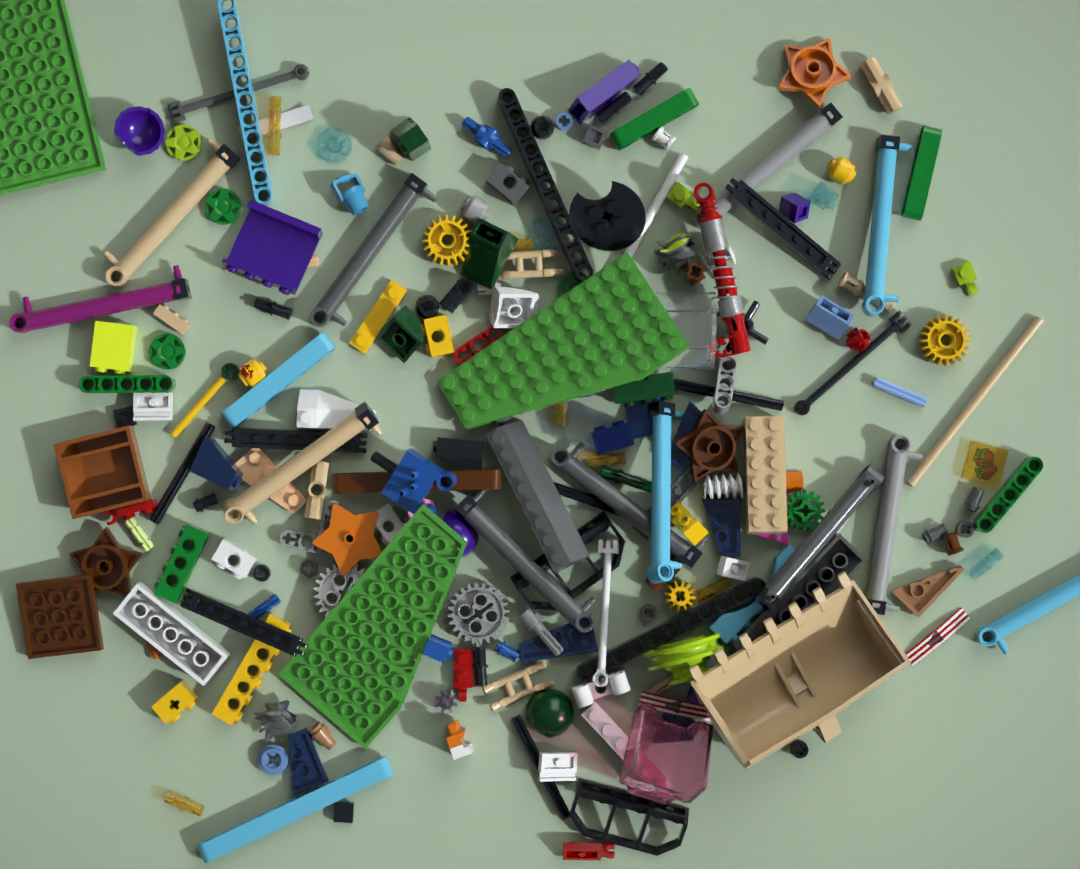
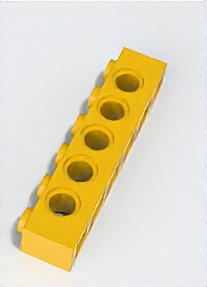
M274 613L269 614L265 622L290 633L292 632L289 629L292 625L291 623ZM255 639L212 715L231 726L235 722L238 723L244 714L241 712L244 705L248 707L253 699L251 693L254 688L258 690L263 681L261 679L264 672L268 673L273 664L270 662L273 655L277 657L281 650ZM263 648L267 650V658H261L259 656V649ZM250 665H255L258 668L256 675L249 672ZM246 682L248 684V691H242L239 688V683ZM230 699H237L239 706L233 708L229 703Z

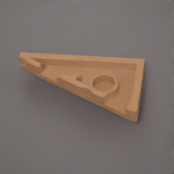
M961 565L893 589L891 593L919 618L962 573L964 568Z

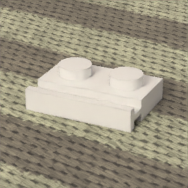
M133 393V421H173V393Z
M539 752L538 780L540 782L576 781L575 772H577L578 753Z

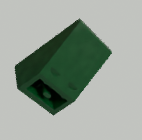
M479 218L469 237V247L466 250L468 255L465 254L461 275L492 290L518 238L508 231Z

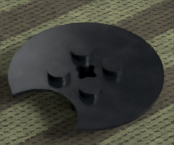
M612 181L610 192L601 199H587L577 192L570 205L569 217L578 237L587 245L598 250L616 251L624 249L640 237L645 227L646 212L641 199L631 188L619 182Z

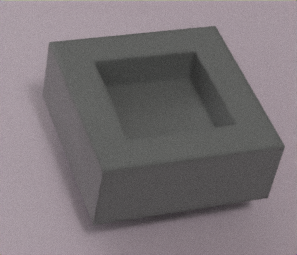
M590 124L582 142L600 150L608 132Z

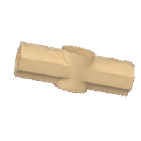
M875 56L860 64L862 71L869 81L871 92L879 99L887 115L902 108L903 105L894 91L893 82L883 72Z
M319 461L312 466L304 518L321 520L329 469L328 462ZM313 486H321L322 493L320 495H313L311 492Z

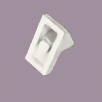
M721 556L716 574L745 581L750 562Z

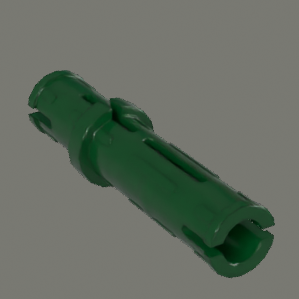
M602 465L599 473L601 477L613 480L616 484L622 483L652 494L651 481L630 475L621 469L616 470Z

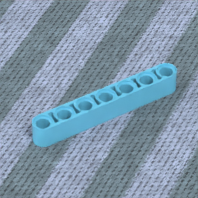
M324 332L321 333L220 415L231 429L232 427H238L336 348Z

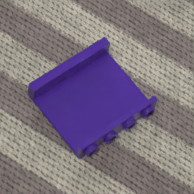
M250 200L247 206L249 213L228 259L223 258L222 263L226 267L225 269L231 273L236 274V272H240L248 280L254 281V279H257L265 287L271 288L274 286L279 288L278 291L282 294L289 295L291 293L295 295L323 232L317 226Z

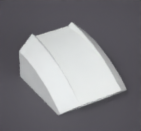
M495 287L492 290L489 321L493 328H516L538 312L540 297L537 293L531 291Z

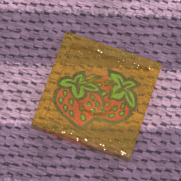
M970 441L961 478L999 487L1009 450Z

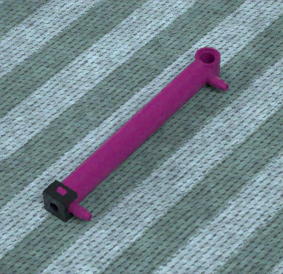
M174 265L173 274L175 280L172 282L32 311L29 297L26 296L23 297L25 313L14 314L9 320V325L15 332L27 333L29 331L162 303L191 299L188 279H182L179 265ZM23 318L25 325L20 329L17 322Z

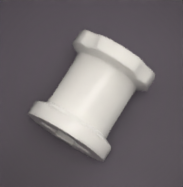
M662 126L651 140H656L667 151L677 138L668 134Z

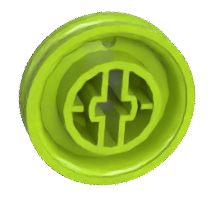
M718 632L695 636L643 653L644 658L648 657L651 660L647 669L652 671L665 668V671H670L672 679L668 681L669 685L691 681L690 667L697 664L703 674L709 670L706 666L707 660L710 659L709 655L714 654L720 648L725 650L724 646H720L717 643L721 634Z

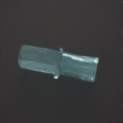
M995 548L985 558L981 557V561L968 570V574L972 579H977L1003 559V554Z

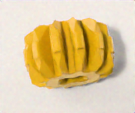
M680 579L679 585L676 580H673V588L669 584L666 586L671 591H664V595L670 596L664 599L665 603L671 602L669 605L670 609L676 604V612L680 611V606H682L684 611H687L685 604L692 607L693 603L689 600H696V596L690 595L695 592V589L687 590L691 583L688 582L683 586V579ZM677 591H679V593H681V591H684V598L682 600L680 598L679 600H676Z

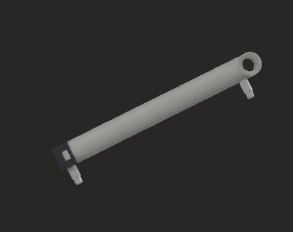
M823 102L819 108V113L736 180L738 182L742 180L753 190L756 189L819 136L840 121L843 116L831 102L827 106ZM726 189L715 196L716 200H714L717 203L715 207H718L716 212L719 211L720 215H724L737 204L729 197L730 192ZM701 209L693 217V222L697 228H700L698 216Z
M894 435L888 442L889 452L866 599L876 613L880 615H885V611L899 612L900 610L899 606L886 603L885 597L907 459H923L922 454L908 451L911 446L910 440L904 435ZM898 439H901L904 443L903 448L900 450L895 447V442Z

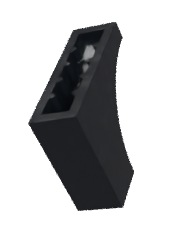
M437 437V441L433 442V452H436V457L452 461L461 470L482 469L484 441ZM471 490V497L479 490Z

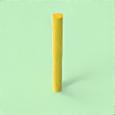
M220 376L170 432L175 438L226 382L223 376Z

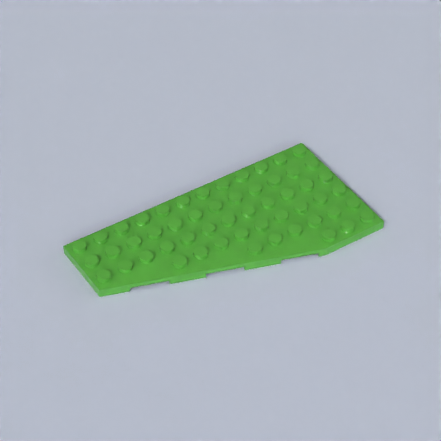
M626 252L443 376L437 383L464 427L471 429L517 414L521 415L548 407L549 405L643 380L689 349L690 346L629 253Z
M422 504L305 643L309 645L308 648H300V650L306 652L305 656L297 654L296 657L293 656L278 675L366 749L404 704L424 649L431 636L468 542Z

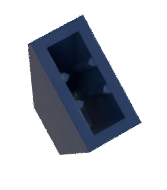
M205 436L189 471L227 490L236 491L242 483L243 473L216 439Z

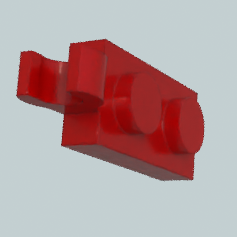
M152 499L114 511H106L104 515L111 514L113 516L112 521L107 522V525L115 524L118 518L122 516L124 520L135 517V513L142 511V514L153 512V507H157L158 504L156 499Z
M454 649L453 688H459V702H466L467 688H473L474 649Z
M563 842V860L601 861V857L613 859L615 858V852L608 850H613L615 844L606 843L604 846H601V843Z

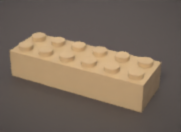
M784 416L745 417L743 427L745 428L746 534H785L788 532Z

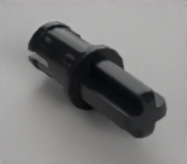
M660 62L649 73L646 72L645 76L633 88L638 94L642 95L668 71L667 66Z
M627 92L622 93L612 102L608 101L609 104L596 112V115L604 123V121L615 113L618 114L621 108L631 102V96Z
M256 298L254 302V308L268 312L271 316L274 314L287 320L290 319L293 308L279 305L276 301L273 303Z
M478 646L474 648L475 665H473V668H475V685H487L486 668L488 665L486 664V649L483 646Z

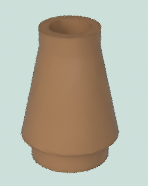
M320 721L309 730L310 737L328 750L337 743L326 725Z

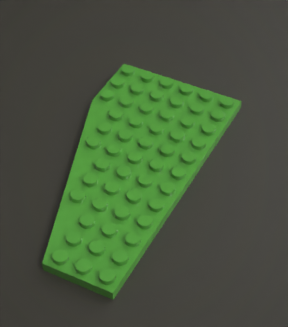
M0 0V196L107 170L66 1Z

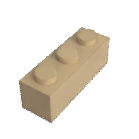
M159 304L153 314L185 335L191 326L189 324L190 321L186 318H180V314L176 311H170V307L166 304Z

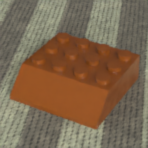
M129 425L54 444L72 519L152 500L133 426Z

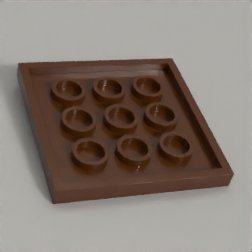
M92 573L16 584L28 659L104 649Z

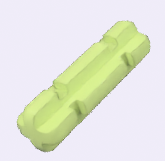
M133 517L124 522L126 527L131 529L130 532L137 542L141 543V547L145 552L154 547L153 543L147 539L148 537L142 528L137 526V521Z

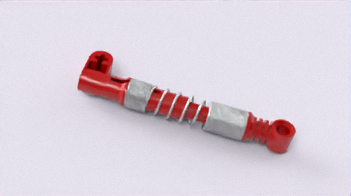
M699 183L694 188L696 202L700 205L697 207L701 209L699 214L702 213L698 222L706 254L712 253L707 259H714L715 264L709 268L716 269L712 270L713 276L711 278L715 279L716 285L713 288L717 289L718 292L716 296L719 299L717 301L721 320L725 322L728 335L714 340L711 343L710 351L714 357L723 358L749 352L751 348L744 323L745 311L742 298L737 293L739 286L735 284L734 280L737 276L733 275L732 269H734V266H727L726 262L732 257L725 256L724 251L730 247L724 228V220L719 211L716 212L718 207H715L717 203L714 202L716 200L715 190L711 184ZM702 187H707L709 190V195L705 198H702L699 194ZM733 315H734V318H735L737 330H735V327H734L733 318H732ZM729 338L732 353L728 352V348L724 349L723 353L720 350H716L719 343L724 346L727 344L726 339Z

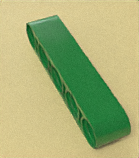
M687 88L615 129L609 135L618 151L700 104L691 88Z
M924 125L921 128L902 208V217L921 221L941 141V129Z
M167 375L83 376L79 380L78 386L84 393H168L175 389L176 382L173 377ZM167 378L170 381V386L164 389L161 383ZM88 379L93 382V387L90 390H87L85 387V382ZM107 379L112 381V387L109 390L104 387V382ZM129 379L131 387L126 390L123 387V382ZM145 379H149L151 382V386L148 389H144L142 386Z
M1029 456L1020 463L973 521L975 530L982 533H988L993 530L1042 471L1044 464L1040 458ZM1031 460H1034L1036 462V468L1034 470H1031L1029 468V462ZM1019 475L1024 477L1022 485H1019L1016 481ZM1008 489L1012 492V497L1009 500L1004 497V493ZM995 504H998L1000 507V511L997 514L992 512V507ZM982 519H986L988 523L985 529H981L979 525Z

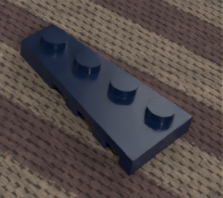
M581 618L579 620L580 627L587 628L589 625L588 620ZM570 623L549 631L563 647V652L558 656L553 654L539 636L519 643L521 663L598 652L594 627L587 633H579Z

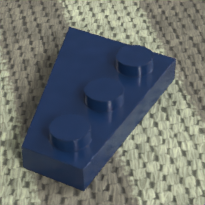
M307 727L289 734L293 795L329 781Z

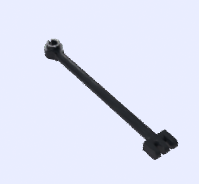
M899 310L889 318L893 324L875 338L866 349L859 352L807 399L797 401L794 405L795 412L800 410L799 406L801 404H804L806 406L805 411H799L797 414L806 415L810 410V406L897 329L900 333L907 330L912 325L910 322H907L904 326L902 325L907 318L903 316L900 320L897 319L902 312Z

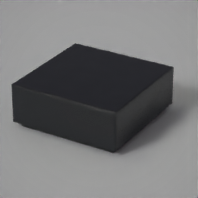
M133 406L113 410L117 428L138 425L137 421H133Z
M335 802L334 822L353 823L354 803Z

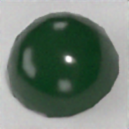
M544 689L538 691L531 696L526 704L525 717L527 721L547 738L560 736L568 730L573 722L574 709L572 702L566 694L559 690Z

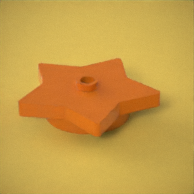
M829 38L814 46L805 48L785 45L784 51L789 69L779 84L778 89L781 91L803 93L817 108H820L829 88L849 80L851 74L835 61Z
M334 503L329 528L319 535L312 544L333 554L340 573L344 576L360 560L375 559L382 553V549L374 535L379 512L355 515ZM347 535L353 536L352 542L347 541Z

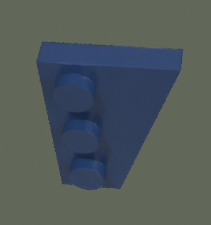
M690 401L671 443V462L680 470L690 460V457L676 446L674 441L692 432L702 413Z
M702 499L720 555L740 556V499Z

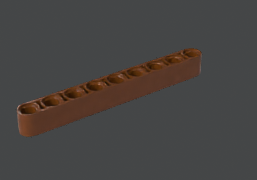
M501 469L445 470L453 472L457 477L456 485L448 491L502 489ZM389 472L332 474L333 493L382 492L392 474ZM444 476L442 479L443 483L450 486V478ZM435 482V484L433 485V487L431 488L430 491H442V490H440V489L437 487V484H436V482Z

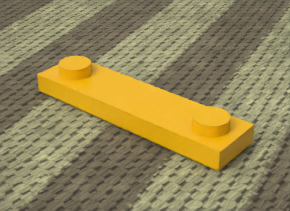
M391 280L349 344L366 354L408 290Z

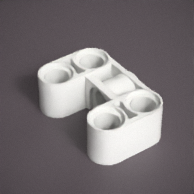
M624 669L608 674L609 683L603 692H598L595 689L596 685L593 683V680L572 686L571 689L577 707L582 708L591 705L595 699L609 694L620 695L630 691L631 688ZM604 676L599 678L600 682L603 683L605 681Z

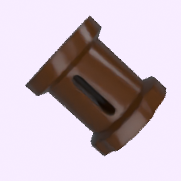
M958 532L941 537L945 541L948 556L964 550L960 546L957 537L959 535Z

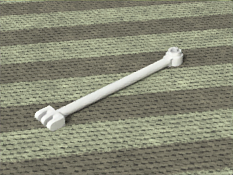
M599 540L598 553H604L598 669L593 676V683L598 687L600 685L604 687L609 683V675L606 673L605 668L612 554L619 553L618 540H614L613 548H611V540H606V547H604V540ZM602 675L605 677V681L603 683H601L599 680L600 676Z

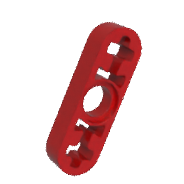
M490 326L457 348L454 353L455 361L459 364L466 362L473 356L469 353L466 355L467 359L465 361L463 359L459 360L457 358L459 351L466 352L468 350L466 346L470 345L471 350L476 355L482 350H475L473 342L477 339L484 342L483 349H485L489 345H487L482 335L490 336V331L493 329L500 332L498 337L501 338L503 336L502 329ZM493 337V338H491V339L489 340V342H491V344H492L493 342H495V341L498 340V339H495V338Z

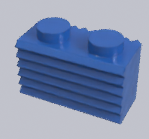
M431 634L423 655L444 663L445 660H450L454 648L451 647L452 642Z

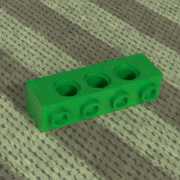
M191 523L181 528L178 535L181 538L178 544L175 543L170 553L173 555L170 561L167 560L162 568L164 574L162 578L157 579L154 585L156 589L154 594L173 603L179 602L211 534L210 532ZM186 540L193 542L194 547L192 550L185 548ZM179 557L185 560L183 568L179 567L176 563ZM170 575L176 576L177 583L175 585L169 583L168 578Z

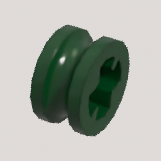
M232 363L225 364L221 370L222 376L227 380L237 379L238 373H240L238 366ZM229 366H231V369L235 368L236 372L233 373V377L226 375Z

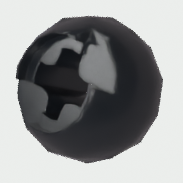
M537 116L532 120L530 128L535 138L544 140L553 134L554 123L547 116ZM545 123L547 130L539 132L538 124L542 125Z
M423 295L416 301L415 310L421 318H433L439 312V302L432 295ZM430 302L432 310L424 312L425 309L422 305Z

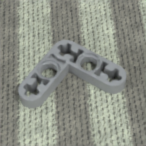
M331 500L326 503L319 535L325 531V524L330 522V519H326V515L331 516V510L328 507L332 506L333 503L342 506L339 501ZM285 530L279 536L280 543L285 547L322 555L330 554L317 547V550H314L315 545L313 544L309 548L302 545L304 537H310L313 542L319 535ZM290 533L292 538H297V534L301 535L298 540V546H295L296 541H290L287 544L283 536Z

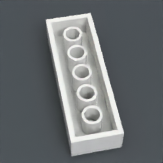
M137 583L113 614L203 686L206 685L231 653L164 599L154 594L155 592L144 583Z

